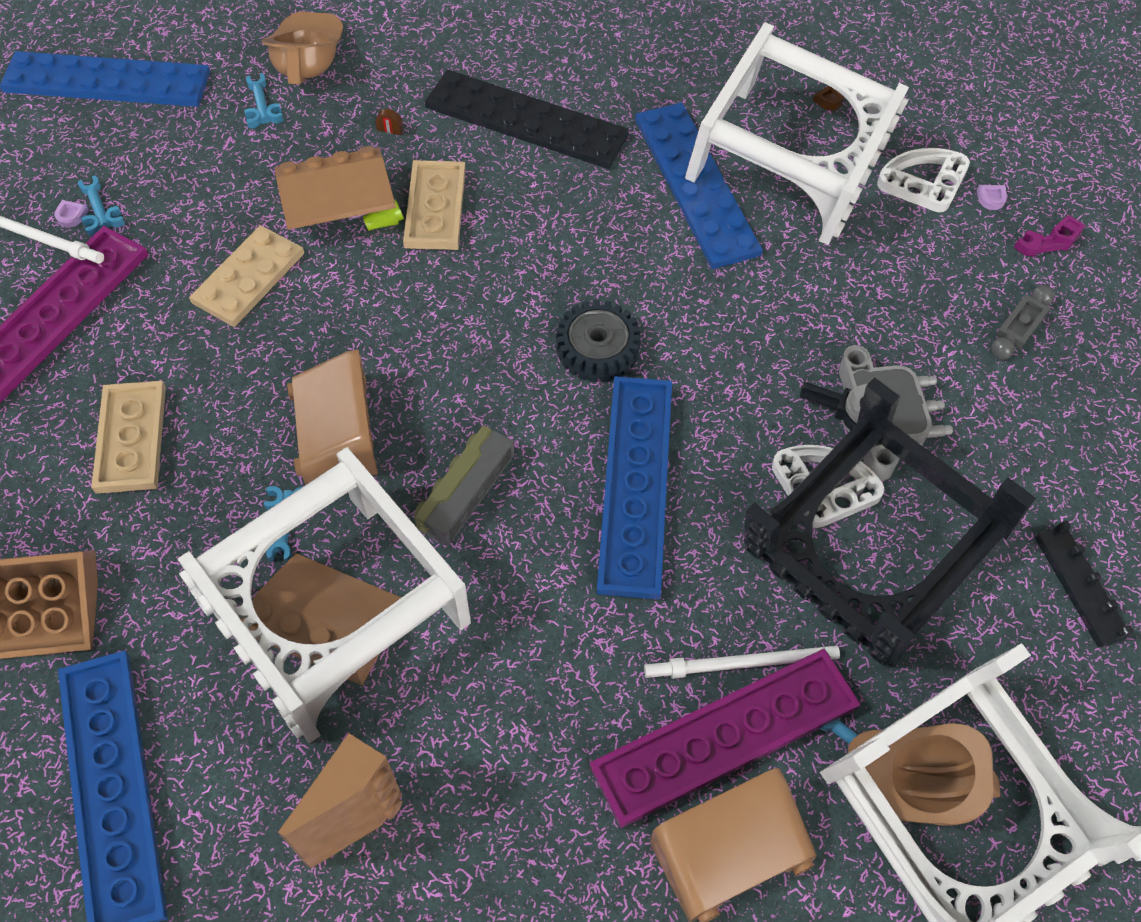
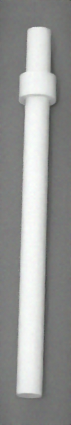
M0 216L1 228L69 252L70 256L80 260L88 259L99 264L104 260L103 253L90 249L87 244L79 241L71 242Z
M838 646L686 661H684L683 657L672 658L666 663L645 664L644 673L645 678L670 675L672 679L684 678L686 674L791 664L825 648L831 659H839L840 651Z

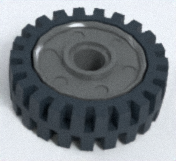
M594 300L593 306H590L587 301L582 303V309L576 305L572 307V313L567 311L564 314V319L561 318L556 334L558 358L562 360V365L565 369L569 368V373L574 376L579 373V379L586 380L587 376H589L591 382H597V378L601 377L602 382H608L610 376L614 379V376L620 377L621 372L624 375L628 373L629 368H633L636 359H638L641 342L640 327L637 326L635 317L631 318V313L627 309L622 312V306L616 304L612 308V302L605 301L604 306H601L600 300Z

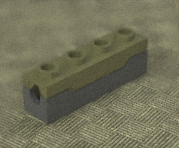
M484 425L477 434L473 433L469 437L460 456L456 455L451 461L449 471L444 478H439L435 482L428 499L421 501L414 512L417 529L448 547L515 456L514 441L494 430L492 431Z

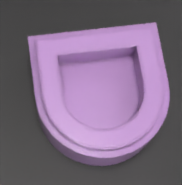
M979 185L977 188L978 199L983 207L990 210H998L1004 206L1007 200L1005 185Z
M62 200L55 210V218L62 227H75L82 222L81 218L86 216L89 209L87 205Z

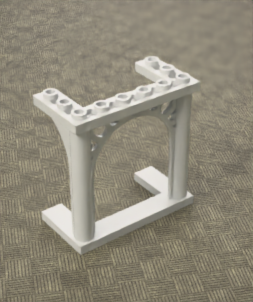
M764 22L701 122L685 179L692 182L696 181L705 166L711 144L723 148L785 177L801 187L813 199L820 211L823 229L819 241L829 245L833 236L839 237L845 223L841 222V219L847 221L854 207L849 203L855 204L862 191V188L858 187L859 183L865 185L872 172L868 166L874 167L881 154V151L878 149L884 150L891 135L887 131L893 132L899 120V116L896 113L901 115L908 102V99L904 98L909 87L901 83L898 84L896 90L884 86L772 35L774 26ZM765 56L825 83L840 92L850 102L857 114L859 131L855 141L839 153L828 156H807L774 144L723 120V117L736 96L746 99L756 82ZM866 122H872V125L869 126ZM848 156H853V161L848 159ZM834 163H842L847 168L848 173H839L835 169Z
M348 447L337 453L339 464L197 558H194L190 551L178 558L184 569L179 575L188 586L201 609L207 616L212 613L218 619L215 624L226 639L231 636L235 638L238 645L234 647V650L245 665L252 661L257 668L253 676L264 691L271 687L277 695L272 701L286 721L289 729L297 739L303 735L309 744L321 736L316 728V722L323 706L331 695L353 673L441 608L460 630L471 624L465 584ZM348 492L352 502L367 519H370L377 513L382 517L431 577L344 638L324 644H301L281 638L270 631L255 612L251 595L255 569L263 554L275 541ZM248 559V565L245 568L234 565L237 562L241 565L243 560ZM228 575H236L243 578L242 585L235 589L222 588L220 582L222 578ZM242 597L243 604L237 607L236 602L232 598ZM252 624H258L256 630H250ZM261 637L260 642L258 644V642L255 639ZM273 645H277L281 649L275 659V664H273L274 654L272 650L268 651ZM297 652L302 657L301 666L297 672L288 675L283 669L284 661L289 654ZM320 654L322 658L314 660L315 665L311 667L310 656Z
M1022 643L977 667L820 772L827 784L836 781L928 922H972L968 919L965 912L966 900L971 895L977 896L982 905V913L977 922H1031L1038 916L1035 910L1043 904L1050 906L1062 899L1065 895L1062 890L1070 884L1076 886L1086 881L1091 876L1089 870L1095 865L1103 866L1113 860L1120 864L1130 858H1134L1135 861L1141 860V826L1126 824L1107 814L1090 801L1072 783L996 679V677L1004 674L1031 656ZM966 694L1030 782L1038 801L1041 817L1040 839L1029 864L1011 880L989 887L967 885L948 877L938 870L921 852L865 769L867 765L890 750L889 745ZM1053 813L1057 817V822L1062 821L1064 825H1053L1051 822ZM1061 834L1067 837L1072 843V851L1068 854L1057 852L1050 844L1051 836ZM1047 856L1059 862L1058 864L1047 865L1049 870L1043 865V859ZM1021 879L1027 882V887L1024 889L1020 886ZM950 888L955 889L958 893L954 907L950 902L954 898L946 893ZM996 894L1001 898L1002 903H996L992 912L990 898Z

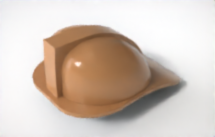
M296 12L288 16L272 35L263 38L262 43L268 46L269 58L274 68L281 74L288 76V83L302 84L308 78L319 76L329 68L336 54V45L340 41L343 24L334 14Z
M951 723L915 728L889 745L890 750L865 767L900 821L942 826L963 824L981 816L989 808L993 797H1000V780L993 771V754L988 740L978 730L963 724ZM871 730L857 735L850 742L848 753L882 730Z

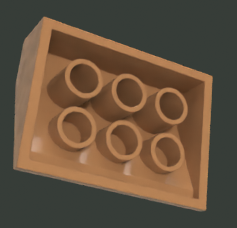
M366 146L356 152L340 151L334 153L331 157L321 158L315 156L308 158L305 162H284L279 167H274L288 230L396 208L379 147Z
M95 550L0 559V659L83 651L93 648L98 589Z
M295 553L257 592L252 602L261 622L279 637L301 644H324L339 640L355 632L401 599V597ZM252 624L250 626L251 631H254L258 628V624ZM291 653V655L302 659L299 653ZM320 654L310 656L312 664H314V660L322 658ZM379 654L353 673L348 680L363 685Z
M348 733L278 831L305 865L310 868L315 867L382 826L387 818L393 819L402 805L400 800L402 794L386 756Z

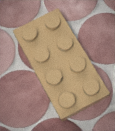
M413 160L403 239L404 248L458 250L466 172L465 162Z
M260 225L203 282L189 299L195 306L235 327L303 256V247Z
M163 381L103 385L91 487L95 494L158 488L166 386Z

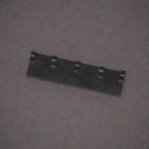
M1063 521L1054 529L1038 533L1035 537L1038 545L1097 647L1101 648L1127 639L1134 630L1131 625L1125 626L1116 611V608L1119 606L1116 600L1109 599L1099 582L1102 579L1100 573L1093 572L1083 555L1086 551L1082 544L1077 545L1069 532L1071 528L1069 521Z

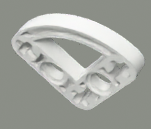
M921 148L907 151L896 156L884 166L880 172L877 185L880 190L935 212H944L949 208L967 172L970 161L964 154L947 149ZM932 163L943 165L934 183L901 171L918 164ZM954 164L959 165L956 172L952 170ZM942 180H950L954 185H945ZM908 188H917L920 190L921 193H912L908 190ZM940 193L945 194L941 201L936 200Z
M800 445L789 447L776 453L772 463V470L788 496L794 490L793 485L801 483L810 474L803 462L820 463L833 448L820 445ZM782 460L786 463H792L790 470L786 465L781 466ZM860 461L849 473L856 480L835 488L825 498L817 510L823 513L820 518L817 514L815 515L812 528L824 527L877 504L884 493V486L881 480L867 465ZM865 486L869 490H875L873 496L870 492L862 494L858 500L857 495L863 492ZM845 497L850 501L851 506L841 508L835 503V498Z

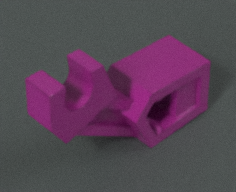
M1068 215L1053 228L1049 236L1043 237L1044 235L1028 230L1023 239L1020 238L1016 242L1014 249L1023 255L1032 257L1039 253L1055 250L1068 251L1079 238L1086 225Z

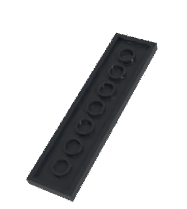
M448 69L425 100V108L606 169H610L629 135L628 128Z

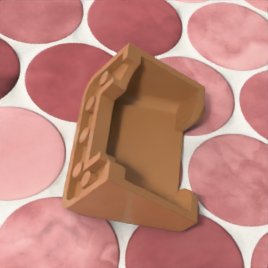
M346 351L293 376L292 383H287L289 399L290 401L294 400L299 450V458H294L296 475L302 476L305 485L339 464L337 453L346 447L349 448L371 475H377L378 469L373 454L374 445L366 397L367 384L360 351Z
M780 768L769 770L663 822L653 830L650 839L652 849L689 922H693L696 919L699 922H708L720 915L717 908L723 905L725 901L784 871L787 873L793 870L795 876H798L814 867L815 865L812 860L817 857L791 790Z

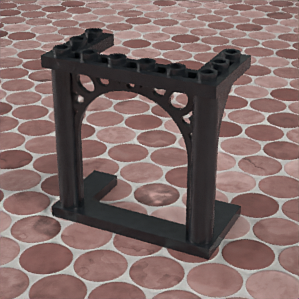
M874 377L866 385L857 424L793 492L768 511L763 510L755 502L747 509L744 543L746 544L745 549L754 558L759 559L762 557L770 564L769 569L775 576L782 580L787 578L795 585L793 587L794 591L804 600L810 598L819 605L818 611L827 620L833 622L835 619L845 627L843 632L855 643L861 641L871 649L869 654L875 661L881 665L887 663L893 667L903 655L912 638L1002 538L1007 540L1014 532L1036 498L1008 477L999 486L994 497L991 499L892 423L900 396ZM878 442L978 518V521L922 582L904 592L885 596L863 594L849 589L835 580L819 561L812 538L814 517L821 503ZM799 523H802L805 527V531L803 533L799 531H790L793 527L795 530H797V526ZM789 540H799L806 545V549L799 554H790L783 549V545ZM807 559L813 564V567L807 570V566L799 562ZM831 582L834 588L830 589L825 584ZM851 600H856L862 605L860 613L857 612L854 605L852 607L849 605ZM891 603L902 605L900 609L895 611L898 614L895 618L890 606ZM872 604H878L884 610V615L877 621L876 625L870 622L867 615L868 607Z

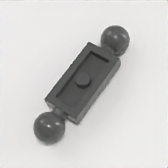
M1039 285L1034 288L1031 297L1026 294L1002 324L996 334L999 338L991 346V352L995 358L1005 360L1014 354L1015 347L1020 350L1051 309L1048 305L1053 302L1055 293L1050 286Z

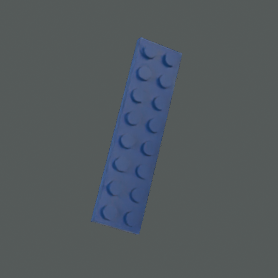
M15 51L1 81L0 88L4 93L199 107L210 69L208 65Z
M683 103L636 113L635 121L711 269L761 256L763 250L710 153H708L705 166L696 181L692 182L685 179L698 131Z
M614 376L596 593L598 595L660 600L672 381Z
M124 650L58 669L87 922H161L167 920L168 914L130 656Z

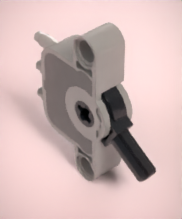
M859 345L849 346L845 350L839 366V375L844 389L843 394L808 382L803 384L800 391L801 398L837 410L834 417L840 419L845 429L850 432L857 424L866 385L875 377L900 396L892 423L923 446L926 438L941 437L953 433L951 425L932 426L929 412L944 409L945 403L942 400L925 401L921 388L935 385L937 383L935 376L917 377L910 368L898 365L874 368L868 350ZM878 442L863 460L864 464L881 481H885L892 476L900 458Z

